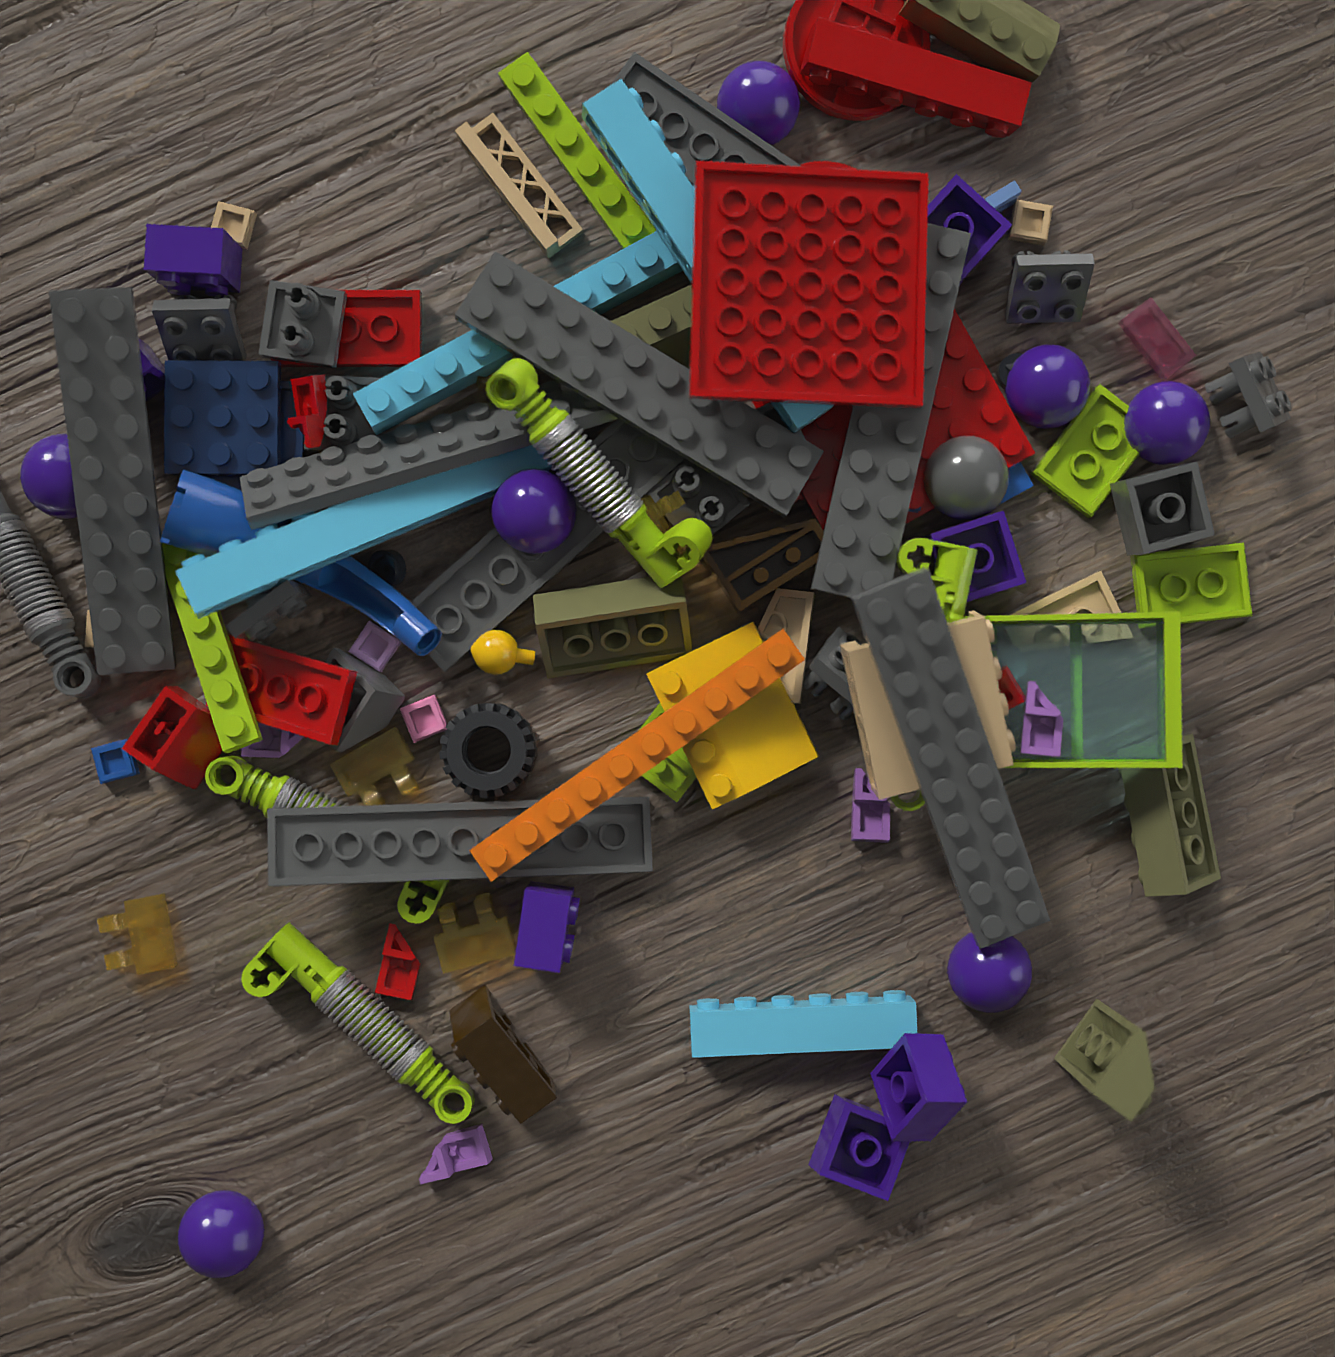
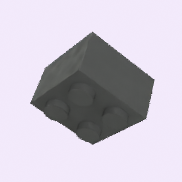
M1197 462L1178 465L1110 484L1127 556L1147 554L1215 535Z

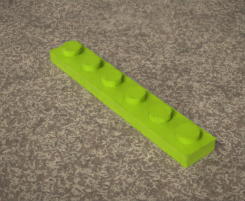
M526 52L498 72L499 79L620 247L624 249L657 231L531 55Z
M162 543L167 583L223 752L228 754L262 741L263 738L220 610L198 619L176 573V570L183 568L181 564L183 561L200 554Z

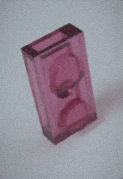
M1151 297L1118 322L1163 381L1197 356Z

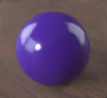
M751 61L738 66L725 78L718 93L717 109L772 146L783 140L793 129L799 115L800 97L794 80L783 68L767 61Z
M1046 344L1027 350L1016 359L1012 370L1008 374L1005 393L1009 407L1021 421L1032 427L1051 429L1069 423L1080 414L1089 397L1090 377L1084 362L1073 351L1059 345Z
M1175 381L1157 382L1145 387L1131 400L1128 405V412L1125 414L1124 429L1130 446L1139 452V457L1158 465L1177 464L1193 456L1203 446L1210 429V414L1202 396L1192 387Z
M55 434L45 437L28 450L22 461L20 479L23 491L28 500L41 512L61 519L77 518L67 434Z
M525 469L509 476L496 491L492 503V518L498 534L509 546L525 553H544L557 548L568 538L576 521V502L569 486H566L559 476L542 469Z
M972 932L962 937L952 949L948 959L947 973L953 992L965 1005L980 1012L998 1013L1014 1007L1026 995L1032 980V964L1025 947L1014 936L979 949L974 941Z
M219 1190L200 1197L187 1209L179 1225L178 1245L184 1261L192 1270L209 1278L230 1277L243 1271L255 1260L262 1247L265 1231L262 1215L251 1199L236 1191Z

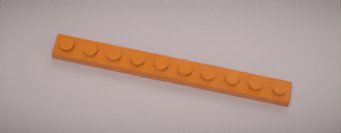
M781 629L469 851L492 882L802 663L805 658L785 630Z

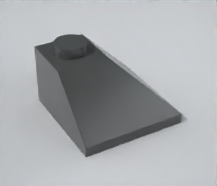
M333 648L325 661L326 663L357 671L339 744L331 745L336 752H343L387 727L406 696L382 673L341 649Z

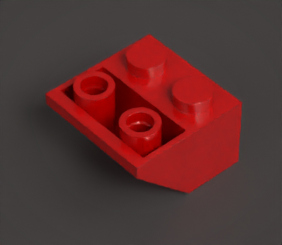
M165 686L122 747L124 751L153 771L194 790L204 780L209 764L219 758L223 752L208 706H205V704L179 686Z

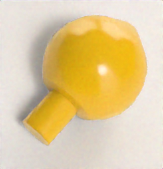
M502 630L485 632L472 644L470 649L477 666L484 672L492 675L508 672L514 667L515 663L533 665L535 660L534 650L517 648L515 639L509 633Z

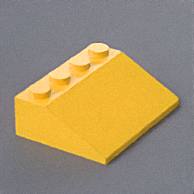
M751 622L646 673L664 712L762 644L763 640L754 622ZM781 677L682 747L712 810L819 757Z

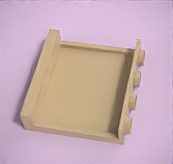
M973 610L968 612L969 618L947 624L997 768L1000 769L1013 765L1011 752L1016 750L1015 740L1010 729H1006L1004 716L1009 714V709L1004 694L999 693L997 679H1001L1002 673L996 656H992L990 643L994 642L993 627L988 619L985 620L984 616ZM856 641L840 644L871 790L879 800L919 790L917 779L868 644L859 645Z

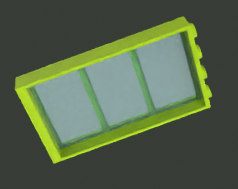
M1180 612L984 616L985 620L988 619L993 627L994 642H991L990 646L992 656H996L1000 668L1008 666L1025 696L1028 681H1034L1048 700L1058 708L1063 718L1059 758L1020 754L1025 701L1009 709V714L1004 716L1006 729H1010L1013 734L1016 750L1011 752L1013 765L1004 768H1182Z

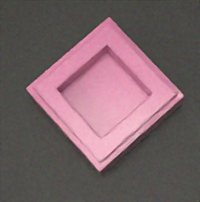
M436 695L400 708L413 743L447 730L445 728L447 721Z

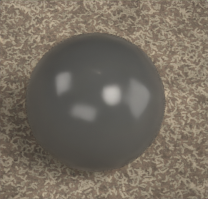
M959 436L942 443L931 454L924 471V487L930 502L942 514L957 520H974L992 512L1003 500L1009 484V470L1002 453L989 441L975 436Z

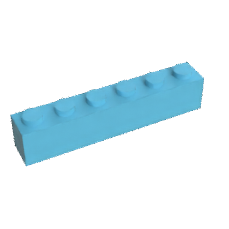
M902 990L884 991L883 997H868L866 992L846 993V998L831 999L830 994L819 993L809 995V1000L794 1001V996L791 995L771 997L772 1002H757L755 997H738L734 999V1003L719 1004V999L707 998L697 1000V1005H689L692 1058L891 1049L904 1033H917L916 1002L911 996H906V992Z

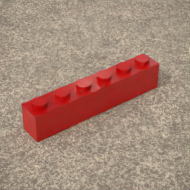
M818 17L810 30L800 74L809 76V80L819 85L836 84L845 87L844 90L852 95L864 96L869 94L879 97L880 101L886 105L909 106L915 108V112L922 116L935 117L939 115L949 118L953 125L959 127H979L985 129L987 135L997 138L1009 137L1021 127L1032 82L820 17Z

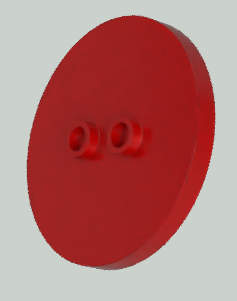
M796 0L784 27L783 55L789 75L794 80L798 91L809 103L820 111L839 119L865 121L882 117L900 106L886 105L880 101L879 97L869 94L864 96L852 95L844 90L845 87L836 84L819 85L811 82L809 76L800 74L809 33L818 17L930 51L931 45L930 33L899 15L906 0Z

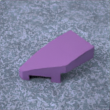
M1028 681L1020 754L1059 758L1063 718L1058 708L1048 700L1034 681Z
M257 722L263 740L242 748L241 756L280 758L304 736Z
M855 768L851 841L888 843L890 841V803L887 801L888 798L878 799L870 788L866 773L861 768Z
M479 1124L447 1133L435 1147L432 1153L433 1156L425 1171L421 1174L419 1181L420 1184L449 1178L454 1172L489 1164L493 1158L483 1125Z

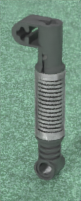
M0 491L1 587L5 589L4 593L8 595L7 599L12 600L10 605L15 606L13 610L18 612L16 616L21 618L19 622L24 624L22 628L26 632L28 639H30L32 644L38 645L41 650H44L42 653L45 658H48V665L53 666L51 670L56 688L60 692L73 697L86 698L92 696L98 691L102 677L97 674V667L90 662L87 654L83 653V646L78 645L80 641L75 636L74 628L76 623L70 609H67V604L63 603L64 598L60 597L61 592L57 591L58 587L54 585L55 581L51 579L52 575L48 573V568H45L46 564L42 562L43 558L39 556L40 553L36 550L37 547L33 544V539H30L31 535L27 533L28 530L19 515L12 514ZM81 668L85 675L84 682L79 687L74 688L70 681L71 675L75 670Z

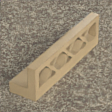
M491 113L473 128L466 121L455 130L460 145L548 259L583 233L582 227L494 113ZM491 127H494L501 136L499 150L488 149L479 136ZM505 144H507L512 152L505 151ZM503 159L520 161L523 165L522 180L512 179L502 168ZM528 173L534 181H527ZM526 188L540 189L546 195L544 209L531 206L525 198ZM550 202L554 205L557 211L549 210ZM548 217L564 219L571 230L557 239L547 227Z

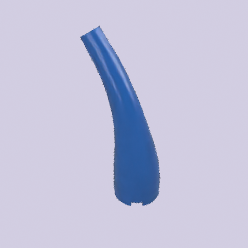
M183 469L160 542L210 557L220 553L218 548L225 543L240 539L244 543L257 538L255 533L264 527L251 530L246 518L241 490ZM290 518L274 524H277L279 529L293 522ZM351 556L293 579L356 608L384 627L418 656L430 653L441 640L442 632L400 592Z

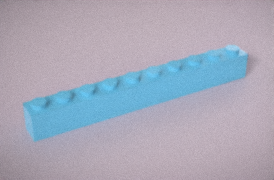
M620 79L583 103L582 118L692 283L694 186L691 185L685 176L687 170L680 156L676 152L671 154L664 144L665 136L659 124L655 120L649 121L642 110L644 104L637 91L633 87L628 89L623 80ZM770 402L788 430L793 433L798 432L834 406L828 404Z
M655 231L556 284L554 287L602 315L683 270L659 233ZM471 330L358 390L353 395L377 436L498 371L509 360L520 358Z
M530 445L339 503L315 514L310 512L291 518L293 523L279 529L277 524L264 527L255 533L257 538L244 543L240 539L225 543L218 548L220 553L208 558L200 554L186 559L181 563L183 568L176 570V573L193 611L199 619L279 586L287 579H296L493 497L500 485L516 472L525 469L549 471L552 464L548 465V459H543L544 453L539 454L535 450L536 448Z

